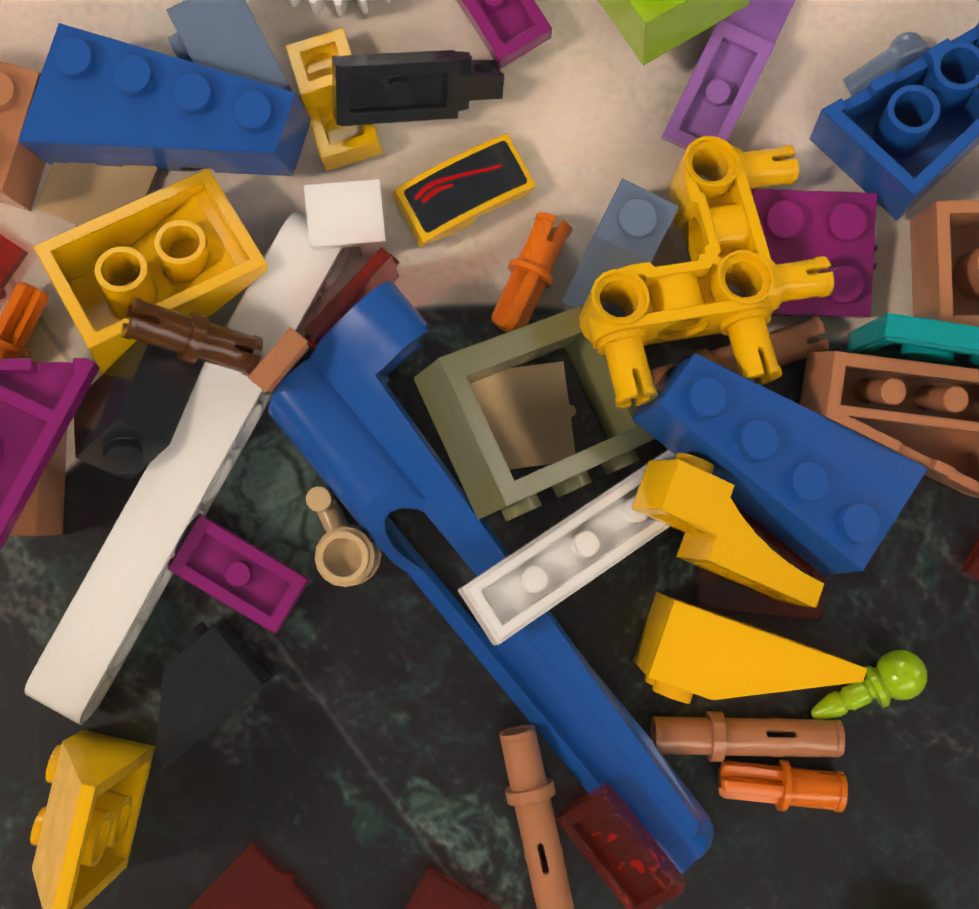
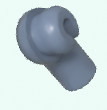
M915 32L902 33L891 42L887 50L843 79L844 84L851 96L866 89L869 82L890 70L896 72L923 57L926 50L930 49L929 44L922 40L921 36Z

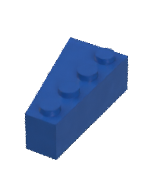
M979 22L976 27L950 41L947 38L926 50L923 57L896 72L890 70L869 82L866 89L844 101L841 98L820 111L809 140L866 193H877V203L896 221L979 145Z
M58 23L18 142L50 165L53 162L95 163L101 166L116 167L138 165L156 166L159 170L183 171V168L213 169L215 173L293 176L310 126L311 117L295 92Z
M696 353L667 370L655 385L658 397L647 404L641 405L631 418L675 455L677 453L690 454L713 464L714 470L712 475L735 485L730 497L732 501L823 576L864 570L928 469Z

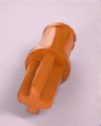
M545 212L536 214L534 225L518 259H511L508 264L511 274L491 316V322L504 332L508 333L527 326L544 288H551L555 279L551 272L567 237H570L573 230L563 219L558 227L552 228L557 217L555 215Z
M19 282L15 286L0 316V361L4 358L30 356L32 351L25 347L48 302V294L45 291L26 282Z
M726 760L721 763L718 769L717 789L721 797L725 799L775 804L778 811L785 812L789 806L833 810L834 812L841 813L846 807L848 798L847 777L843 774V771L836 770L833 772L791 767L790 762L787 760H779L777 765Z

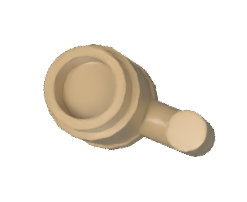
M317 486L310 489L306 495V503L310 509L317 512L326 531V534L322 536L316 546L315 562L317 570L326 581L336 586L348 587L366 582L374 576L380 566L381 550L361 526L349 525L337 497L329 488Z

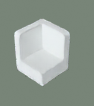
M379 179L303 185L309 244L312 249L360 246L361 257L385 255L386 238Z

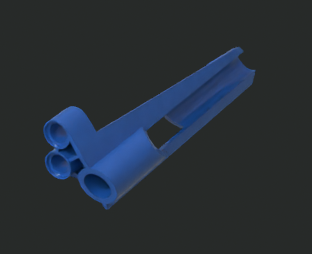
M391 280L386 281L370 291L320 339L310 359L302 362L285 377L271 397L268 406L269 415L376 546L396 566L408 573L529 722L535 725L538 733L600 808L623 806L625 808L626 814L634 828L637 829L644 840L667 860L656 873L678 881L682 874L694 862L703 857L711 847L714 835L711 819L649 736L588 664L551 611L548 610L501 644L493 646L481 628L388 517L390 512L401 508L416 509L424 512L476 576H479L509 556V553L483 518L477 519L467 495L387 385L391 381L387 375L420 350L422 345L418 341L429 331V324L395 283ZM623 808L603 810L611 821L625 816ZM627 818L612 822L621 833L632 828ZM631 830L623 835L631 845L640 838L635 830ZM639 840L633 846L652 871L664 862V859L645 841Z

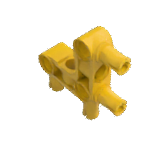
M703 136L695 139L688 145L668 186L670 202L679 206L673 218L675 226L683 230L691 262L654 267L651 262L631 264L604 272L595 280L580 313L579 323L584 337L592 343L593 348L600 355H605L616 396V407H630L632 405L631 399L633 398L635 405L639 406L647 404L658 397L657 388L654 387L644 349L645 345L721 333L729 336L739 375L755 382L754 378H757L759 385L772 382L782 376L783 373L778 365L767 324L771 321L772 313L779 308L782 302L813 297H828L834 289L833 271L819 273V271L827 270L831 266L825 256L783 264H775L771 260L751 193L753 189L779 185L790 186L796 183L799 176L798 158L785 160L793 158L796 153L792 145L743 152L739 147L730 145L726 140L716 136ZM696 173L706 176L710 181L702 179ZM727 284L737 286L743 291L745 297L735 295L729 290ZM611 302L618 305L624 310L626 317H615L603 309L601 303Z

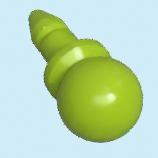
M890 651L880 658L876 668L868 665L864 667L867 668V672L863 682L851 683L842 687L840 692L833 691L827 694L813 707L811 715L814 719L837 718L846 715L848 710L854 711L870 704L874 698L882 708L889 706L891 698L897 700L912 699L918 696L926 686L927 669L925 664L917 655L910 651Z

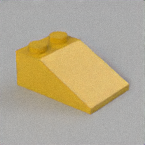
M209 168L33 246L102 374L137 341L121 338L122 324L129 323V319L124 317L128 305L134 296L142 298L143 301L186 315H190L193 311H198L210 317L268 271L265 259Z
M656 592L633 658V662L646 675L644 681L653 685L652 690L654 692L686 704H690L693 694L710 700L863 682L867 672V668L833 654Z
M82 730L63 740L61 745L55 747L48 761L45 776L46 782L52 783L47 807L44 806L39 811L30 837L31 845L37 846L32 872L42 909H84L127 868L155 746Z

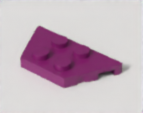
M4 358L0 361V551L100 369L95 362L87 358H73V362H35L31 358Z

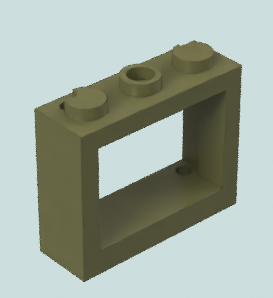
M584 305L442 356L413 378L478 520L501 510L505 521L529 512L542 505L537 496L538 492L552 486L557 498L592 482L587 470L601 464L605 475L624 468L640 460L635 448L655 439L631 419L641 406L635 405L634 398L631 399L632 405L630 407H616V396L605 355H600L593 348L592 343L584 337L580 328L579 316ZM565 347L607 440L514 481L470 384Z

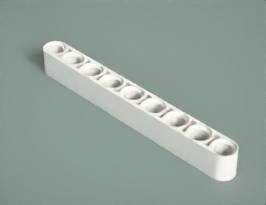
M295 211L285 221L264 258L268 265V271L248 286L226 328L251 336L262 337V351L254 350L252 353L253 355L261 356L259 363L289 327L305 338L340 276L352 247L312 249L309 244L307 216L299 211ZM205 363L170 445L150 462L34 667L24 689L27 696L79 725H83L93 715L172 577L173 572L168 570L169 566L198 518L206 516L274 392H264L248 379V376L242 375L241 372L212 363Z

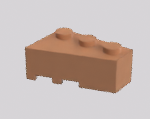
M839 351L807 352L800 401L801 406L927 467L925 476L966 496L979 498V369Z

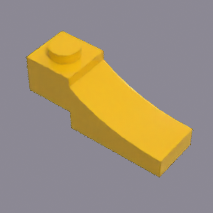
M677 453L675 459L651 460L648 462L631 509L685 532L676 557L778 602L816 608L824 583L788 563L754 532L730 498L735 485L712 475L714 470L713 464L702 458L685 453Z

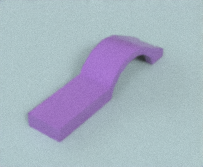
M751 0L750 5L716 24L661 139L684 150L695 139L703 136H716L728 141L776 44L795 0Z

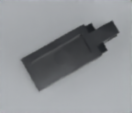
M440 50L332 56L333 116L336 124L340 126L457 119L459 111L469 109V101L503 99L504 73L498 68L497 62L495 60H472L469 52Z

